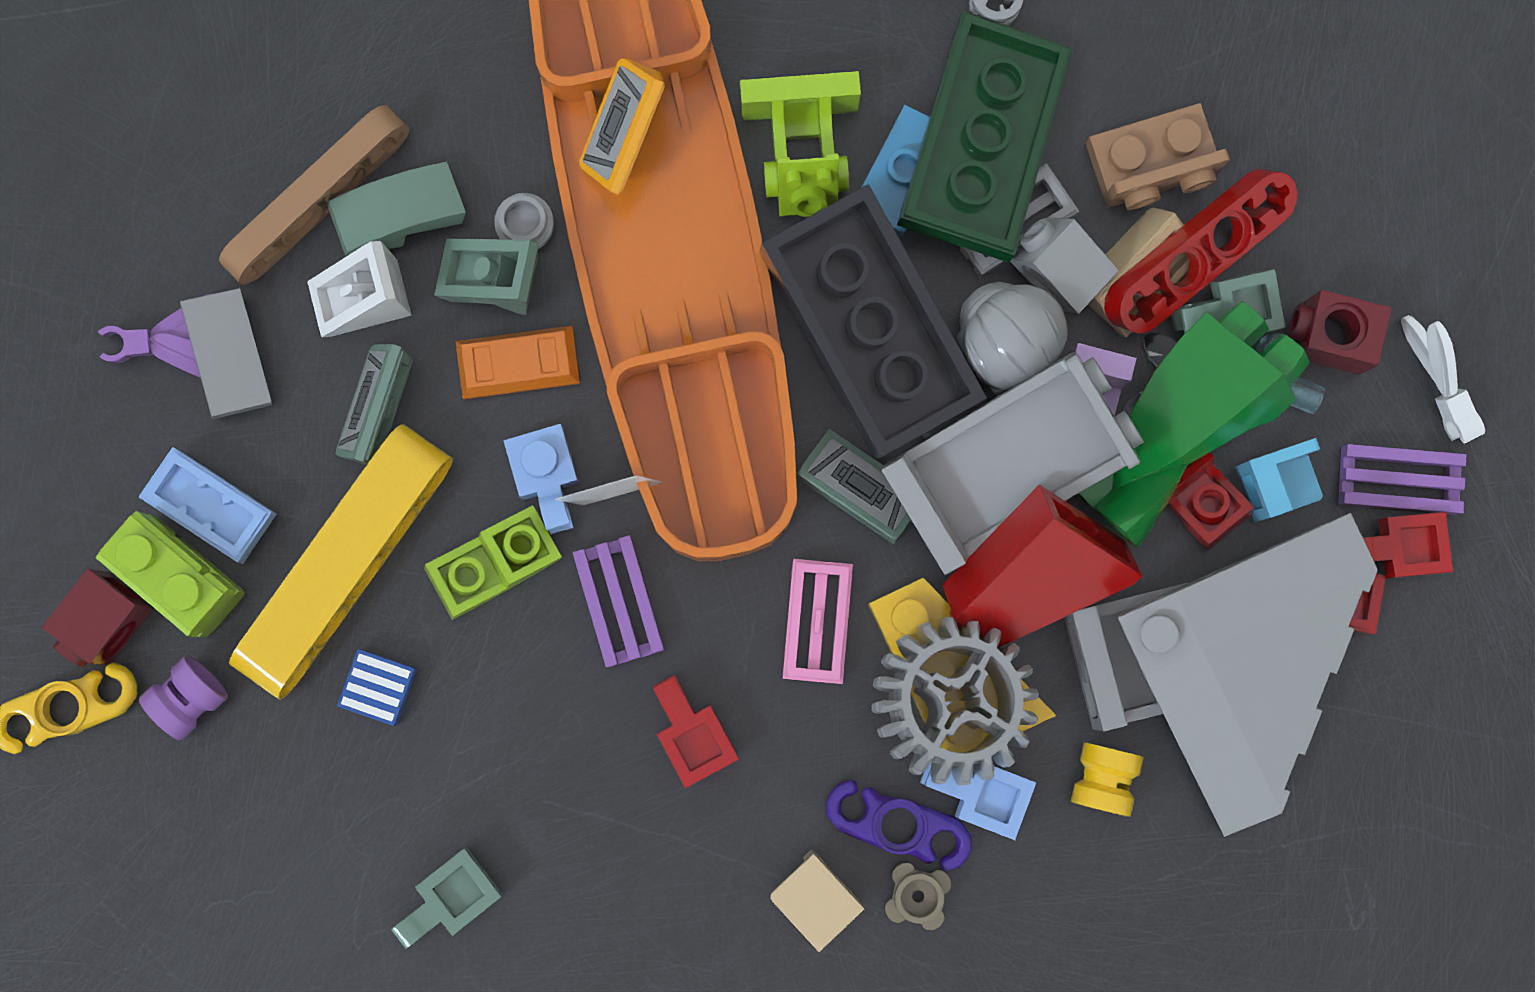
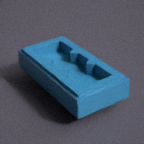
M904 105L862 186L870 185L894 231L902 238L907 229L897 226V222L929 116L907 105Z

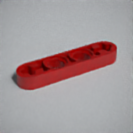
M1255 169L1247 173L1111 285L1104 302L1107 319L1113 325L1137 334L1147 333L1156 328L1288 219L1297 203L1298 192L1293 179L1283 172L1268 169ZM1267 186L1272 188L1268 194L1265 191ZM1267 200L1268 206L1266 208L1259 206ZM1242 207H1246L1249 209L1245 211L1242 209ZM1228 216L1233 226L1232 235L1225 246L1218 248L1213 239L1214 230L1218 222ZM1184 252L1189 260V270L1182 281L1174 284L1169 275L1170 265L1177 255ZM1158 289V290L1161 291L1162 293H1161V295H1160V294L1153 293V292ZM1136 293L1142 295V297L1136 302L1138 312L1136 315H1132L1128 312L1134 307L1132 297Z

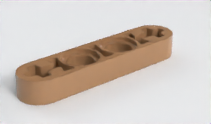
M387 105L379 106L370 111L225 246L219 257L220 264L241 285L252 283L260 278L330 213L328 209V202L356 189L399 149L409 134V126Z

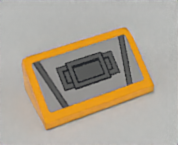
M620 58L617 62L579 159V166L584 172L610 192L618 195L619 192L624 190L665 87L660 71L628 58Z

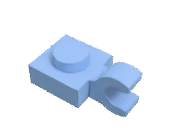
M557 424L503 440L519 497L522 500L538 496L542 518L546 530L550 531L551 535L573 529L574 526L567 502L555 500L565 496L563 488L580 484L563 426Z
M931 763L923 772L920 783L927 787L960 799L955 817L1013 840L1016 839L1036 782L995 766V776L989 780H981L973 770L971 783L958 786L951 770L946 783L936 784L931 781Z

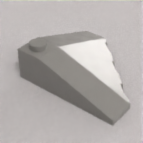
M1351 513L1121 612L1118 616V620L1142 672L1224 837L1282 814L1291 792L1290 789L1285 787L1298 753L1306 754L1322 713V709L1317 708L1330 672L1337 674L1354 632V628L1349 627L1355 608L1362 591H1370L1378 571Z

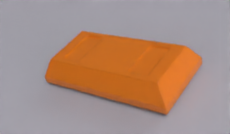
M572 325L455 341L463 400L580 384Z

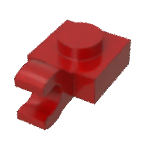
M1446 512L1378 519L1380 536L1363 538L1373 561H1383L1386 579L1453 572Z
M675 675L654 685L653 690L672 724L657 732V736L685 788L739 760L711 704L694 712Z

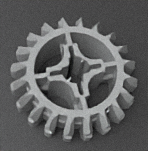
M946 617L940 620L938 633L929 622L923 623L916 628L918 642L908 635H903L897 639L898 649L904 658L889 653L884 655L881 660L884 667L895 675L893 678L880 676L873 681L874 688L879 691L889 692V700L873 703L872 712L876 714L889 712L892 723L879 727L877 729L880 738L898 734L901 740L890 751V755L894 759H901L911 751L914 752L909 764V772L913 775H921L931 763V781L936 784L946 783L951 770L958 786L971 783L973 770L981 780H989L995 776L993 761L1002 767H1010L1014 764L1013 754L1007 744L1016 748H1026L1030 743L1026 734L1020 731L1018 726L1035 725L1038 720L1036 714L1023 710V702L1038 699L1040 693L1037 689L1033 688L1022 690L1020 679L1029 677L1033 673V668L1030 665L1013 667L1011 661L1018 656L1020 647L1016 644H1011L999 651L997 646L1001 639V631L997 628H992L984 638L981 637L979 640L980 627L978 621H969L966 628L964 626L961 627L960 633L953 617ZM951 651L969 656L965 665L957 668L951 678L942 676L937 672L929 674L920 668L936 652ZM988 674L997 691L998 710L992 707L983 695V684ZM912 686L915 687L914 693L919 695L928 707V718L923 727L926 731L925 735L918 727L912 713L910 699ZM959 689L964 695L959 700L965 701L964 711L950 713L946 705L951 702H945V693ZM961 724L967 725L972 729L981 728L989 733L978 746L964 753H955L941 748L945 738L953 736Z

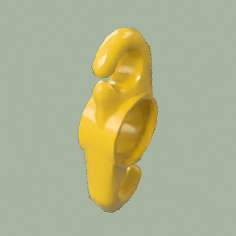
M114 662L106 666V675L117 679L122 686L121 695L114 702H105L98 695L97 689L103 675L100 671L96 670L90 671L79 679L51 682L42 688L5 702L0 706V748L14 755L23 750V743L18 739L12 738L6 730L8 720L14 715H24L29 720L31 730L25 741L28 746L36 747L48 738L78 734L88 728L124 714L137 697V683L133 673L125 666ZM61 691L72 693L79 704V712L76 719L67 726L57 724L50 715V703L53 697Z

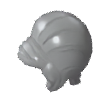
M988 283L976 289L962 303L959 319L960 332L957 335L956 343L975 377L983 384L989 386L999 396L1060 360L1068 336L1067 320L1061 304L1048 291L1026 284Z

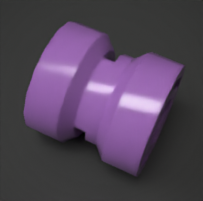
M184 655L171 667V676L163 684H153L139 697V702L147 715L164 732L177 740H183L196 728L197 718L205 711H215L228 699V694L219 680L203 664L189 655Z

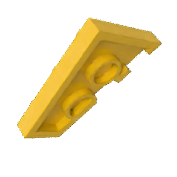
M924 578L868 604L891 654L902 658L904 656L898 649L897 639L903 635H908L918 642L916 628L926 622H929L938 633L940 620L949 617V611L951 610L949 604ZM951 651L936 652L920 668L929 674L937 672L942 676L951 678L957 668L965 665L969 656ZM988 674L983 684V695L986 701L998 710L997 691ZM1020 679L1022 690L1030 689L1026 685V683L1022 679ZM912 686L911 696L926 724L928 707L925 701L914 693L915 687ZM959 689L945 693V702H951L946 705L950 713L964 711L965 701L959 700L964 697ZM1039 697L1033 701L1023 702V710L1033 712L1037 715L1038 720L1035 725H1019L1018 729L1023 732L1056 715ZM961 724L953 736L945 738L941 748L955 753H964L978 746L989 733L981 728L972 729L967 725Z

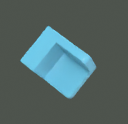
M1316 438L1249 460L1234 467L1245 498L1254 506L1252 514L1254 523L1322 499L1323 494L1308 454L1320 450Z

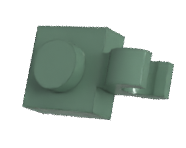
M1263 269L1211 281L1212 300L1183 304L1171 314L1174 331L1184 330L1185 333L1206 312L1218 321L1223 315L1243 301L1265 320L1269 328L1267 332L1285 328L1275 269Z
M465 847L415 887L426 902L391 930L405 949L440 922L453 936L501 898L503 894L469 849Z

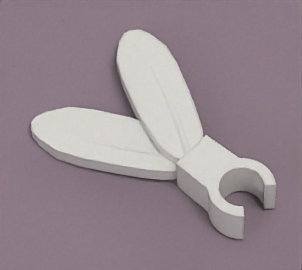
M1407 315L1403 317L1401 324L1408 343L1442 393L1441 396L1435 398V401L1443 418V426L1451 441L1460 437V440L1465 444L1485 434L1484 424L1476 412L1467 390L1458 389L1454 349L1445 327L1439 321H1436L1429 325L1426 332L1423 326L1412 316Z

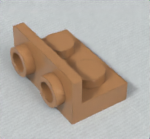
M1201 103L1090 136L1085 143L1107 208L1125 203L1127 210L1139 209L1160 200V192L1181 186L1183 193L1201 190L1217 182L1216 175L1230 161L1227 149L1216 150Z

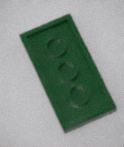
M965 11L962 12L957 23L897 226L1010 263L1016 252L1073 48Z

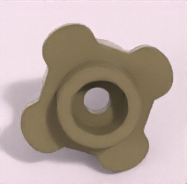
M907 862L898 864L892 871V879L895 882L892 898L885 904L886 915L895 923L908 920L912 923L921 924L926 930L939 928L944 922V914L941 911L944 905V894L951 889L949 876L942 870H934L931 873L915 870L913 865ZM917 890L922 891L924 894V898L920 902H915L912 899V894Z

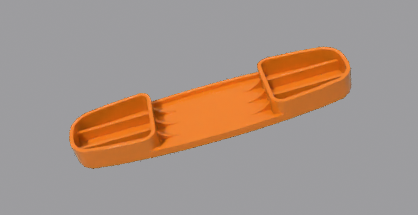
M529 0L535 61L541 77L556 177L583 302L607 386V395L633 476L638 475L663 482L654 486H649L647 480L637 482L657 534L678 554L696 561H722L755 553L771 546L788 529L797 505L795 442L784 353L781 349L768 267L759 253L763 242L733 113L711 41L710 25L702 1ZM620 58H628L660 71L665 87L624 190L619 192L618 195L610 192L584 172L579 166V159L617 62Z

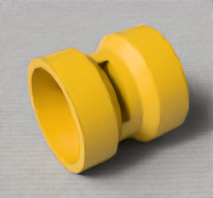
M1084 742L1080 761L1084 766V778L1074 784L1070 802L1131 817L1135 799L1129 791V787L1132 785V780L1140 775L1144 757Z

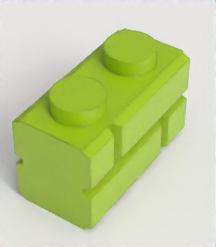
M135 511L98 552L96 559L188 637L198 636L207 638L239 603L246 591L186 540L175 536L176 532L160 518Z

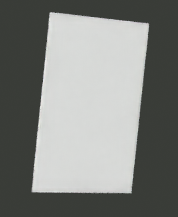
M636 475L556 498L555 500L584 506L639 490L637 482L647 480L649 486L663 482Z

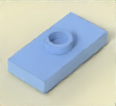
M174 447L169 451L139 495L140 499L225 555L242 564L246 561L277 515L274 511Z

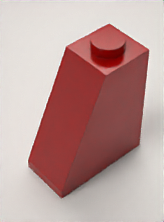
M1039 484L969 556L966 564L960 566L942 585L951 609L949 617L954 618L958 629L961 631L962 626L966 628L969 621H978L980 627L979 636L984 638L992 628H997L1001 631V639L997 646L1000 648L1134 585L1142 577V574L1125 540Z

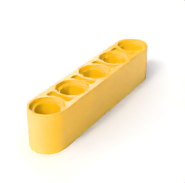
M405 424L396 427L379 447L232 653L229 664L277 699L281 700L287 696L302 679L442 483L451 468L453 458Z

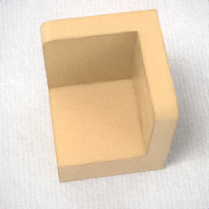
M811 849L803 857L804 862L771 892V900L814 948L820 952L864 910V907L853 892L818 854Z

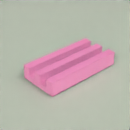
M793 559L782 679L843 684L853 564ZM804 572L816 573L807 669L796 668ZM828 574L839 575L831 671L819 670Z

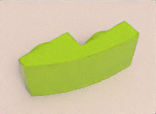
M532 505L481 531L479 537L426 563L424 570L448 614L454 620L559 561L562 556L535 507Z

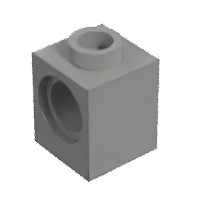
M1049 217L1048 219L1044 218L1037 221L1022 235L1019 241L1022 246L1010 261L1032 286L1048 291L1061 304L1063 311L1077 314L1088 305L1119 271L1075 219Z

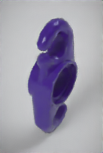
M851 779L839 783L828 796L826 802L827 817L835 828L845 835L893 854L917 856L924 863L931 864L937 858L932 847L933 837L941 831L952 833L956 838L957 846L952 854L940 860L941 869L948 872L960 868L968 860L972 849L971 835L962 822L953 816L906 798L881 795L875 789L868 787L864 788L861 793L866 804L864 815L857 820L848 819L842 813L841 805L846 797L858 791L857 782ZM894 808L909 810L916 820L914 835L903 843L891 842L882 833L881 824L883 817Z

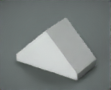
M370 241L307 281L321 337H332L412 316L398 260L381 241Z

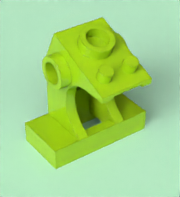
M859 71L740 80L742 121L771 119L775 161L764 162L766 198L778 197L779 216L799 215L810 217L837 202L838 192L849 191V172L847 156H838V153L835 154L832 114L858 112L861 96ZM819 138L821 158L790 160V157H787L786 140Z

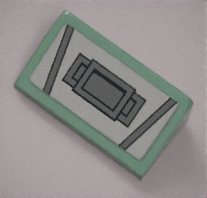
M374 344L369 349L336 448V455L338 457L367 465L389 436L414 361L412 356L402 347L394 344Z
M828 429L796 473V479L892 544L898 540L911 520L881 471L884 465L831 429Z

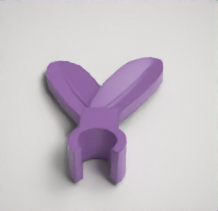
M181 308L158 323L151 331L148 329L124 330L117 326H106L98 331L99 334L106 338L119 334L124 342L123 349L118 354L108 355L102 353L100 358L111 363H123L130 357L155 355L179 369L200 377Z

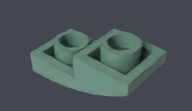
M447 162L423 166L379 179L346 192L328 202V209L345 257L370 241H381L388 249L402 247L406 235L462 224L466 214Z

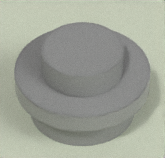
M518 193L505 199L498 207L494 220L495 230L500 239L532 240L539 243L538 249H540L552 236L554 217L550 207L542 198L530 193Z

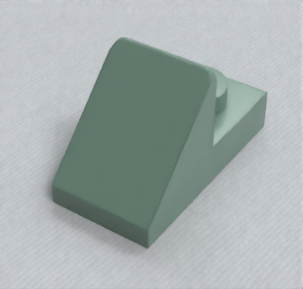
M446 239L434 296L450 302L494 304L514 313L526 315L538 261L539 243L532 240Z

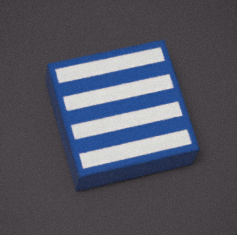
M357 649L337 707L392 726H398L418 669L363 649Z

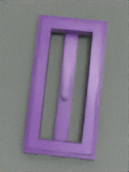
M1353 444L1344 445L1341 447L1338 505L1424 513L1446 512L1448 515L1463 514L1464 502L1460 501V491L1465 490V478H1461V468L1466 466L1467 454ZM1355 460L1445 468V476L1356 469ZM1354 482L1444 489V500L1353 492Z
M630 535L609 543L605 542L595 545V547L572 552L606 668L665 651ZM620 552L624 556L649 643L639 646L611 556ZM597 559L601 563L626 649L615 652L589 563Z

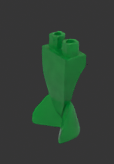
M1243 301L1228 311L1218 321L1206 312L1185 332L1156 368L1130 415V419L1144 443L1134 448L1139 456L1140 463L1131 469L1125 466L1076 494L1135 548H1138L1144 542L1161 516L1188 464L1257 426L1274 421L1297 399L1290 385L1298 379L1310 363L1305 350L1290 337L1281 334L1261 355L1251 347L1269 328L1258 312Z

